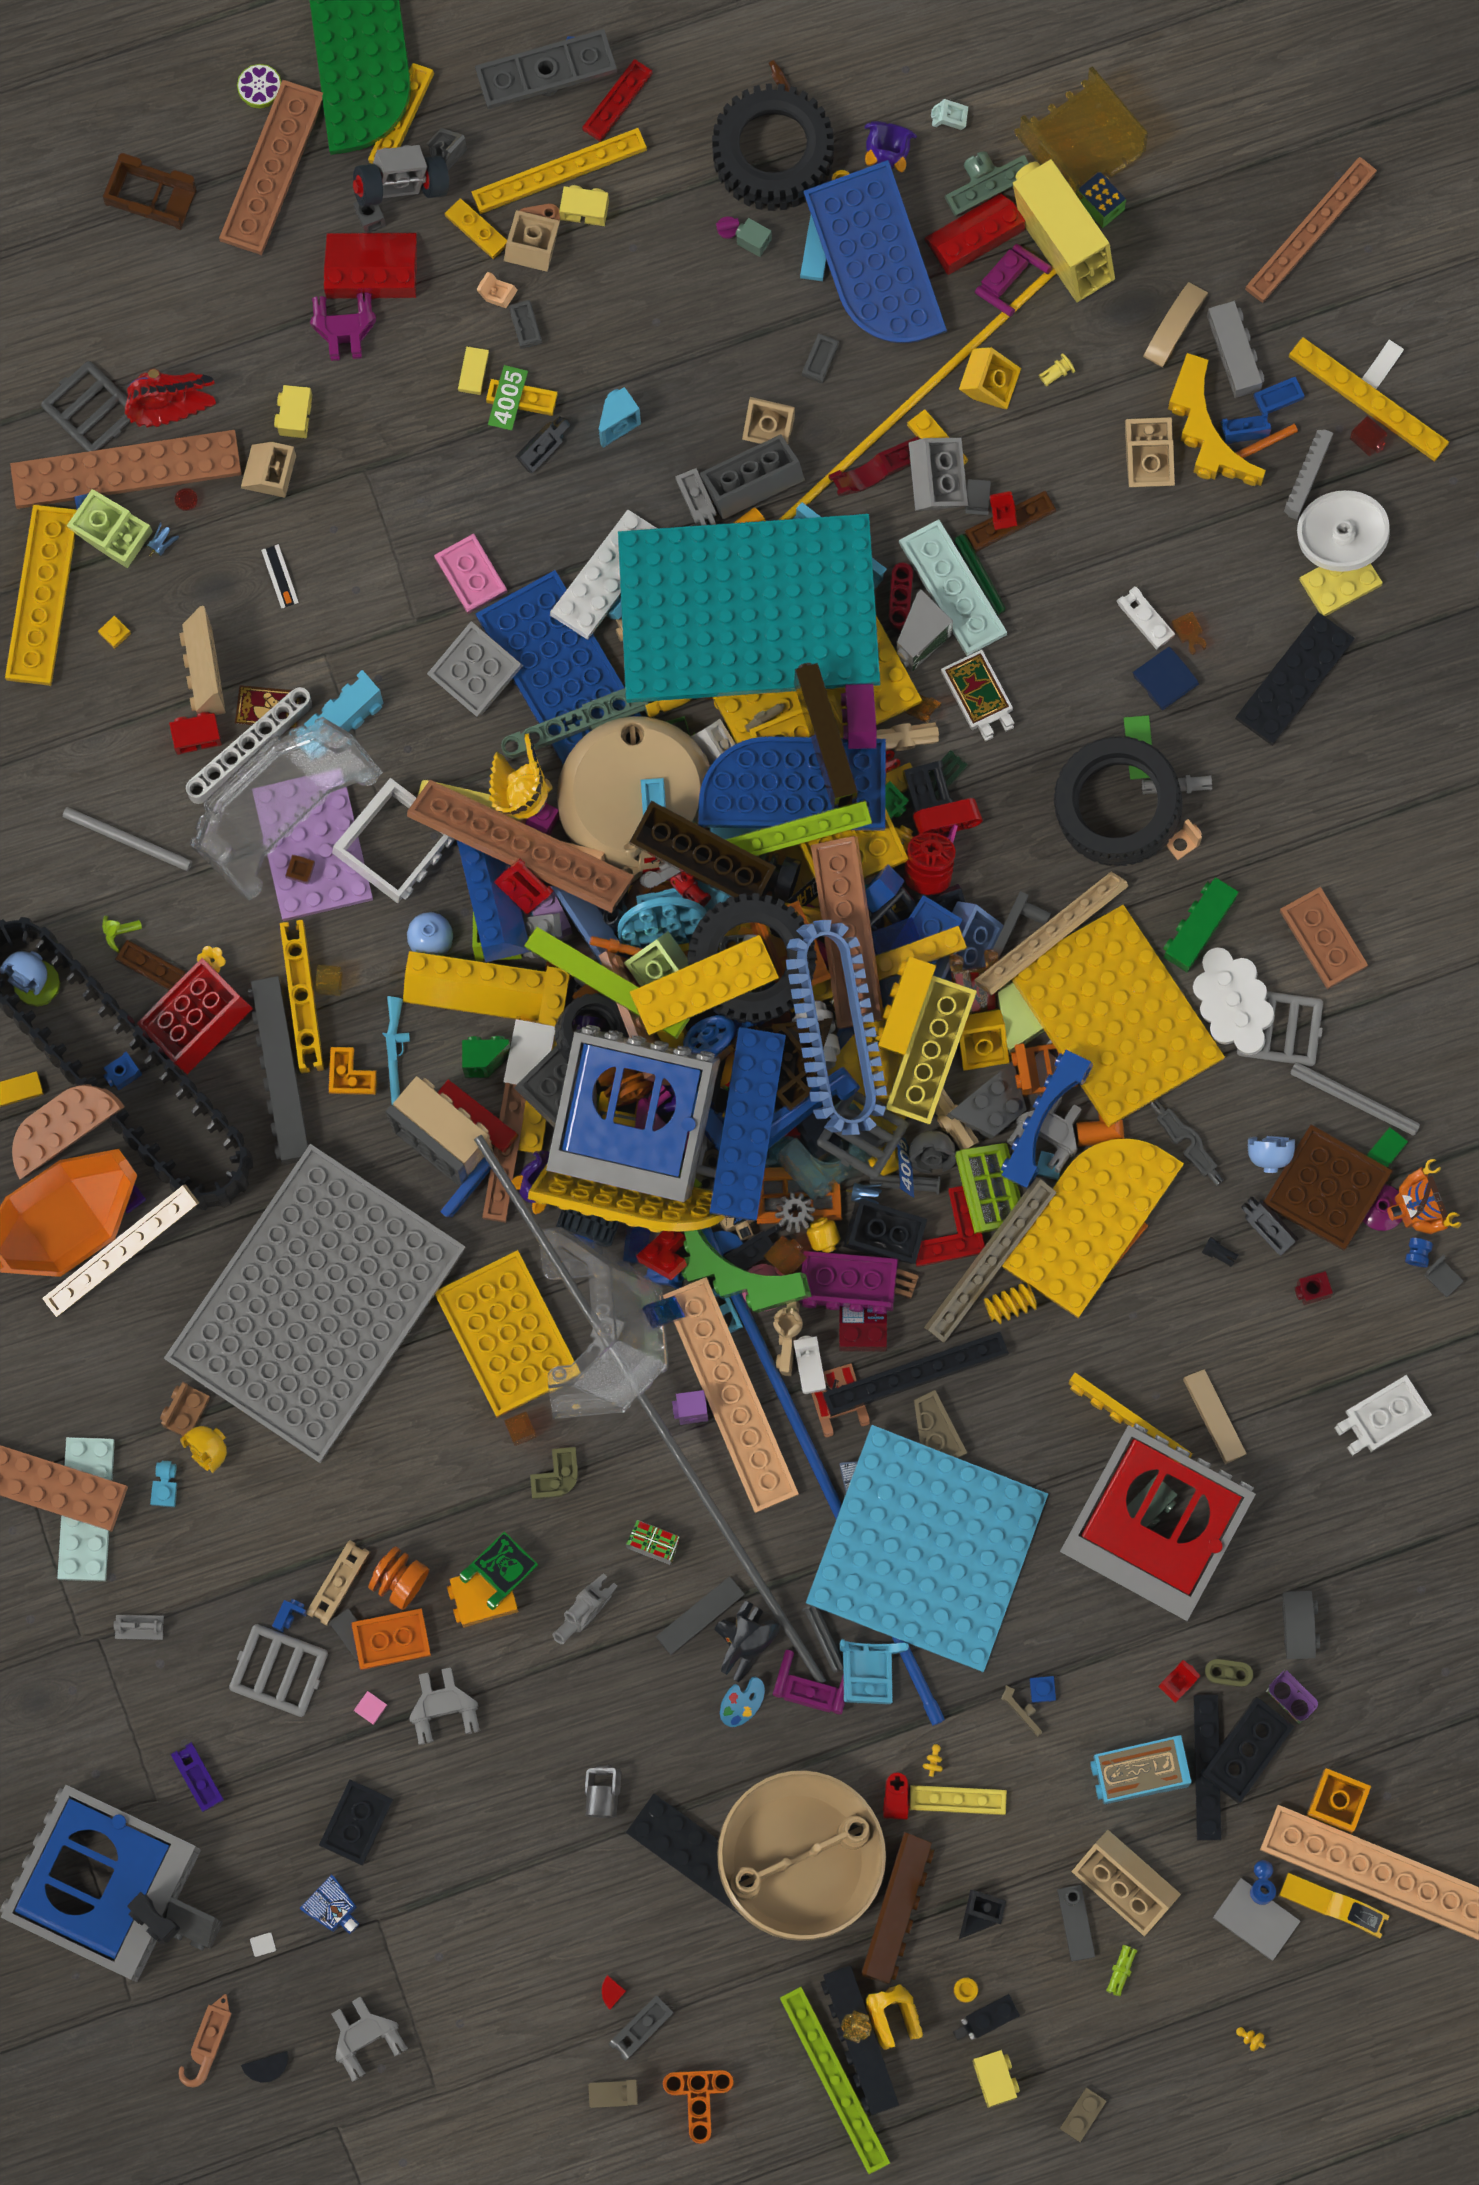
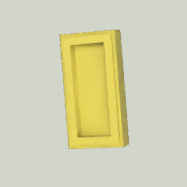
M466 347L458 386L459 392L481 395L489 350Z

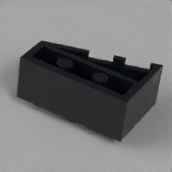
M813 1112L796 1128L816 1165L822 1166L836 1158V1156L817 1145V1140L830 1119L829 1117L826 1119H816ZM833 1133L828 1141L843 1149L844 1143L841 1137Z

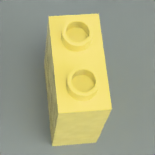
M1052 159L1042 165L1035 161L1022 167L1015 176L1016 181L1013 182L1017 208L1025 219V228L1078 303L1115 280L1110 244Z

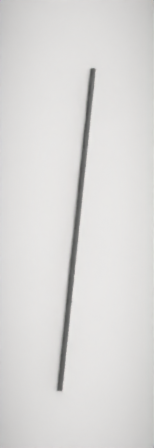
M482 1135L474 1139L475 1143L816 1682H825L826 1678L484 1137Z

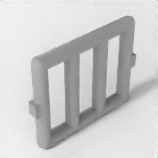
M1267 991L1266 1000L1272 1006L1274 1014L1276 1002L1290 1004L1284 1053L1270 1051L1273 1031L1272 1023L1270 1027L1263 1030L1265 1044L1260 1052L1254 1055H1245L1237 1049V1054L1249 1058L1292 1064L1300 1063L1306 1066L1315 1065L1318 1040L1322 1037L1323 1028H1320L1323 1001L1319 998ZM1299 1005L1313 1007L1307 1056L1293 1054Z
M255 1624L251 1629L244 1650L239 1652L237 1657L239 1662L229 1689L232 1692L302 1717L306 1713L314 1690L318 1689L321 1682L318 1679L327 1659L328 1651ZM259 1635L273 1641L254 1689L240 1683ZM285 1644L295 1649L276 1697L262 1692L280 1646ZM306 1652L317 1656L297 1706L286 1702L285 1698L302 1655Z

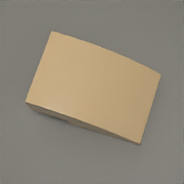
M1172 417L1126 419L1125 437L1129 487L1175 486Z

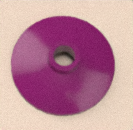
M1385 1185L1363 1222L1368 1227L1377 1231L1391 1230L1399 1225L1402 1218L1392 1221L1388 1216L1387 1209L1381 1210L1378 1206L1381 1202L1386 1203L1387 1208L1397 1205L1395 1196L1399 1194V1191Z

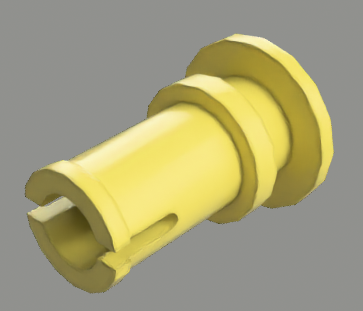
M1063 353L1061 354L1062 359L1060 361H1054L1055 364L1039 374L1046 387L1062 375L1065 377L1069 370L1072 373L1075 372L1072 362Z

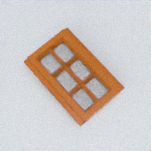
M839 1165L765 1168L757 1224H779L781 1219L776 1218L775 1213L780 1212V1210L776 1208V1205H784L781 1200L783 1196L791 1200L790 1193L795 1194V1199H798L800 1193L804 1194L803 1202L811 1199V1204L808 1207L815 1208V1212L810 1214L814 1217V1220L827 1217L828 1220L842 1221ZM793 1208L792 1213L789 1215L793 1214V1217H798L799 1212H797V1208Z

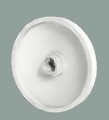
M1344 490L1325 494L1311 502L1300 516L1297 534L1299 546L1303 554L1312 563L1327 570L1344 572L1360 569L1376 560L1387 546L1390 528L1388 516L1384 508L1375 499L1360 492Z

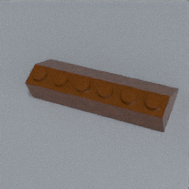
M904 1832L861 1976L885 1984H889L890 1980H896L899 1966H896L895 1963L898 1956L903 1957L907 1943L902 1942L905 1933L910 1934L913 1919H909L911 1910H917L921 1897L916 1895L919 1886L924 1887L928 1874L923 1872L926 1863L931 1864L935 1851L930 1849L931 1842Z

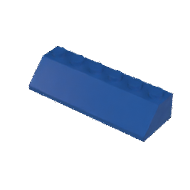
M457 840L485 962L531 952L524 946L528 937L521 908L494 883L497 877L508 869L510 865Z

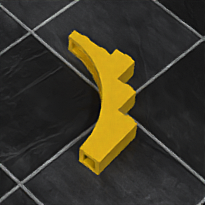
M1187 353L1170 398L1168 410H1171L1172 413L1178 416H1188L1181 441L1189 447L1201 448L1195 463L1194 473L1200 478L1215 480L1217 472H1221L1227 478L1233 479L1236 477L1242 479L1248 485L1261 486L1266 470L1247 462L1234 453L1221 439L1211 422L1204 396V378L1209 360Z

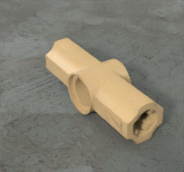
M935 722L912 726L910 723L895 725L890 729L877 730L876 739H886V750L904 751L915 746L939 742V731Z
M942 1089L934 1112L939 1125L946 1134L951 1136L959 1150L974 1148L979 1144V1141L972 1130L966 1127L965 1123L955 1118L952 1120L946 1116L958 1105H954L945 1090Z

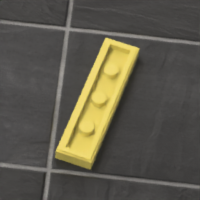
M910 1785L909 1810L1006 1815L1007 1790Z

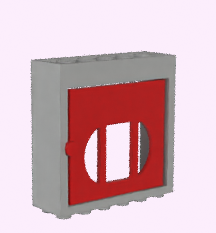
M1136 1423L1133 1427L1128 1425L1060 1552L1188 1621L1256 1495L1252 1492L1254 1487L1243 1481L1238 1485L1231 1481L1232 1475L1221 1469L1218 1473L1209 1469L1212 1464L1201 1458H1198L1197 1462L1189 1458L1190 1452L1178 1446L1176 1450L1168 1447L1169 1441L1158 1435L1155 1438L1146 1435L1148 1430ZM1131 1437L1138 1439V1441L1135 1439L1132 1440L1115 1474L1113 1475L1108 1487L1106 1488L1095 1511L1093 1512L1088 1524L1086 1525L1081 1535L1082 1537L1078 1536L1087 1518L1089 1517L1093 1507L1095 1506L1100 1494L1102 1493L1107 1481L1109 1480L1114 1468L1116 1467L1120 1457L1122 1456L1127 1444L1129 1443ZM1158 1469L1159 1473L1136 1516L1131 1518L1126 1505V1496L1131 1483L1140 1474ZM1166 1474H1170L1196 1489L1170 1539H1166L1140 1524ZM1205 1495L1210 1507V1518L1206 1529L1196 1539L1178 1544L1177 1540L1200 1497ZM1241 1495L1244 1497V1499L1240 1507L1238 1508L1233 1520L1231 1521L1226 1533L1220 1541L1219 1539L1225 1527L1227 1526L1232 1514L1234 1513L1238 1503L1242 1498L1239 1496ZM1211 1553H1214L1199 1583L1197 1584L1192 1596H1188L1192 1591L1197 1579L1199 1578L1204 1566L1206 1565Z

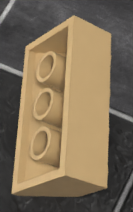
M1109 1830L1101 1836L1071 1871L1144 1937L1181 1895Z

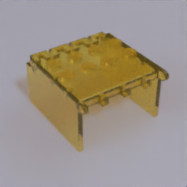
M1093 66L1089 68L1088 81L1084 79L1081 82L1085 89L1075 96L1071 91L1066 92L1065 95L1068 101L1058 108L1052 103L1047 107L1051 113L1040 121L1035 116L1030 118V121L1025 115L1022 116L1020 129L1016 128L1014 130L1015 135L1040 165L1052 159L1079 200L1084 198L1079 193L1082 185L1098 172H1101L1106 178L1105 172L1110 177L1116 175L1126 167L1122 161L1123 159L1129 165L1142 156L1141 153L1146 151L1148 132Z

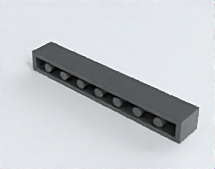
M277 976L251 981L252 988L248 989L250 1003H255L256 1011H252L254 1025L258 1024L259 1033H256L257 1046L262 1047L263 1055L259 1056L261 1069H266L267 1078H263L265 1092L270 1091L271 1100H267L269 1114L274 1115L275 1122L271 1123L273 1137L277 1136L279 1144L275 1145L276 1158L281 1159L283 1165L297 1163L309 1145L281 981Z

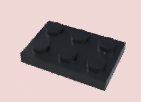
M349 1779L319 1846L363 1866L394 1800Z

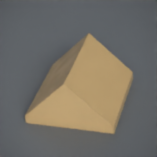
M750 397L742 440L761 444L781 434L788 444L795 419V407Z

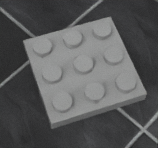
M471 621L427 674L476 717L480 718L523 665Z

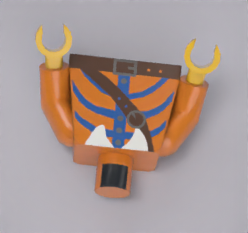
M1435 1159L1428 1160L1425 1168L1421 1167L1408 1175L1400 1185L1399 1194L1395 1196L1397 1205L1387 1208L1388 1216L1392 1221L1402 1218L1406 1228L1413 1227L1416 1231L1427 1234L1446 1230L1448 1226L1453 1228L1461 1226L1462 1223L1460 1222L1452 1224V1219L1460 1215L1455 1212L1447 1214L1433 1176L1428 1177L1429 1173H1438L1441 1167L1434 1171L1430 1169V1164L1435 1162Z

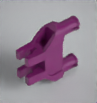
M365 292V302L363 294H357L358 313L327 316L326 297L320 296V305L318 297L312 298L313 317L310 320V324L329 343L331 361L340 360V343H351L353 359L362 358L361 341L376 322V315L372 312L370 293Z

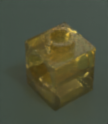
M317 965L315 983L317 993L341 996L343 979L341 967Z

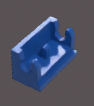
M1268 412L1262 413L1260 416L1227 420L1226 418L1220 422L1223 440L1226 444L1266 438L1270 436L1271 425L1268 423Z

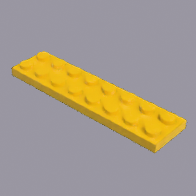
M33 505L5 674L6 681L52 685L76 533L70 530L67 524L77 510Z

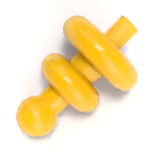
M938 1744L932 1746V1755L927 1756L930 1764H923L924 1769L930 1770L929 1776L934 1777V1771L941 1772L943 1770L942 1766L937 1765V1762L940 1763L942 1761V1758L938 1756V1752L941 1750Z
M1237 2028L1236 2033L1238 2036L1244 2037V2043L1246 2045L1251 2043V2051L1254 2052L1259 2047L1265 2048L1266 2045L1262 2043L1264 2039L1262 2033H1258L1255 2036L1253 2030L1247 2033L1244 2028Z

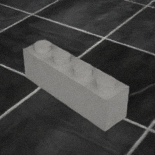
M1235 301L1209 308L1207 318L1234 398L1261 391L1264 375L1262 370L1256 366L1257 354L1254 348H1250L1248 342L1251 340L1248 329L1243 327L1242 321L1244 318L1241 308L1236 307Z

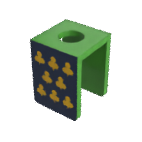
M1098 172L1079 188V193L1081 194L1079 200L1090 216L1102 228L1125 210L1126 198L1101 172Z

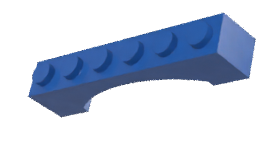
M1065 1050L1064 1054L1060 1053L1054 1065L1057 1068L1054 1074L1048 1075L1044 1083L1046 1089L1043 1095H1038L1034 1102L1033 1108H1035L1032 1117L1028 1116L1022 1127L1025 1130L1021 1138L1017 1137L1013 1143L1012 1150L1014 1152L1011 1158H1006L1001 1167L1004 1178L1026 1189L1033 1183L1040 1170L1035 1163V1151L1038 1135L1046 1116L1059 1098L1077 1084L1083 1086L1093 1067L1092 1062L1068 1050Z

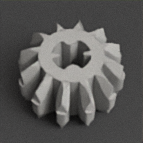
M790 1193L791 1200L783 1196L781 1200L784 1205H776L780 1212L775 1213V1217L781 1219L779 1222L780 1227L788 1224L787 1232H790L792 1226H794L796 1233H799L800 1225L808 1229L809 1225L806 1221H814V1217L810 1214L815 1212V1208L808 1207L811 1204V1199L803 1202L804 1194L800 1193L798 1199H795V1194ZM793 1208H797V1212H799L798 1217H793V1214L789 1215L792 1213Z

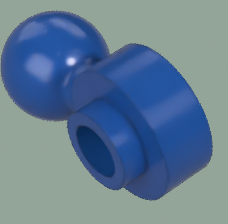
M1260 1860L1254 1866V1873L1258 1880L1252 1885L1250 1896L1255 1903L1266 1905L1273 1900L1276 1894L1274 1884L1268 1880L1273 1873V1866L1266 1860ZM1261 1887L1266 1888L1267 1891H1268V1893H1267V1894L1262 1893L1261 1890H1260V1888H1261Z

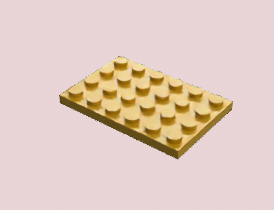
M518 1250L436 1292L435 1296L496 1418L581 1376Z

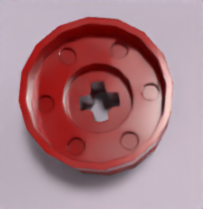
M921 833L913 837L908 843L907 848L908 861L905 863L903 876L905 883L912 890L920 894L934 895L945 891L951 885L956 854L954 844L947 837L936 833Z

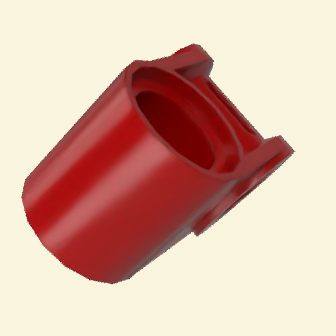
M893 1773L886 1780L883 1818L907 1820L909 1802L908 1780L902 1773ZM895 1777L899 1778V1782H903V1786H900L898 1791L895 1790L894 1786L890 1785V1782L894 1781Z

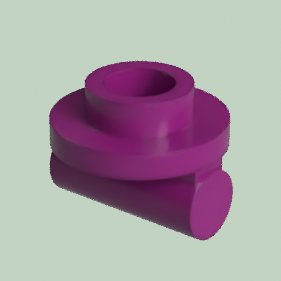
M726 216L716 223L717 233L722 238L730 239L736 236L735 233L739 227L738 218L734 219L733 217Z

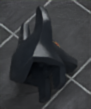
M746 1600L737 1613L736 1623L723 1619L716 1624L714 1629L730 1646L725 1655L721 1672L727 1675L741 1657L740 1664L733 1678L737 1682H740L749 1672L759 1654L771 1645L780 1631V1625L771 1619L763 1622L761 1625L757 1624L763 1613L758 1607H755L749 1618H747L753 1604Z

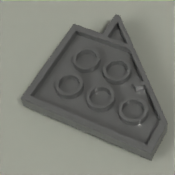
M557 1046L514 1087L554 1128L568 1066V1060H565ZM595 1083L593 1101L597 1110V1089Z

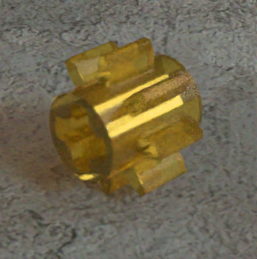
M855 2010L852 2014L846 2015L841 2023V2028L845 2032L843 2037L859 2043L860 2039H866L871 2033V2024L867 2022L869 2016Z

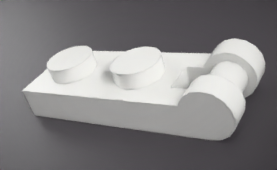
M1133 587L1129 590L1127 596H1122L1117 600L1120 608L1156 650L1175 637L1172 629L1148 603L1137 587ZM1134 601L1139 605L1135 609L1130 606Z

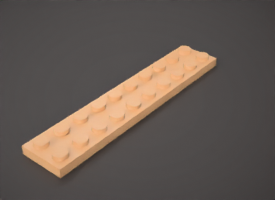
M707 1277L663 1295L754 1512H760L798 1496L799 1493Z
M1277 1805L1260 1851L1479 1941V1887Z

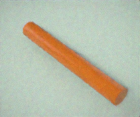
M1292 424L1235 453L1241 458L1248 457L1297 433L1298 429L1295 424Z

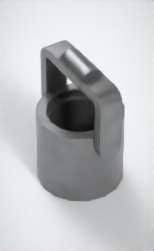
M607 1765L597 1766L586 1771V1816L617 1818L618 1795L621 1788L620 1769ZM594 1774H613L612 1787L594 1786Z

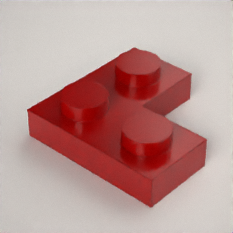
M678 1231L661 1232L636 1255L638 1262L672 1280L687 1266L685 1259L675 1254L684 1245L685 1235Z

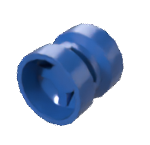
M1410 1238V1252L1406 1255L1405 1262L1417 1267H1428V1253L1432 1251L1433 1243L1420 1238Z

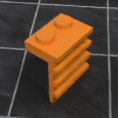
M1024 1043L1015 1045V1052H1011L1013 1066L1018 1067L1019 1074L1015 1075L1017 1089L1021 1088L1023 1097L1031 1094H1041L1045 1091L1046 1087H1040L1034 1052L1043 1051L1047 1076L1049 1074L1052 1075L1048 1050L1056 1049L1054 1044L1025 1048Z

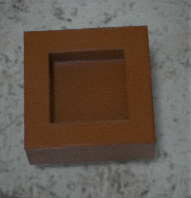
M292 854L285 875L286 878L308 885L315 861Z

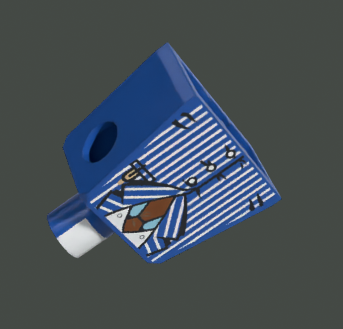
M332 1874L300 1907L304 1913L333 1932L341 1925L351 1934L360 1924L350 1915L357 1908Z

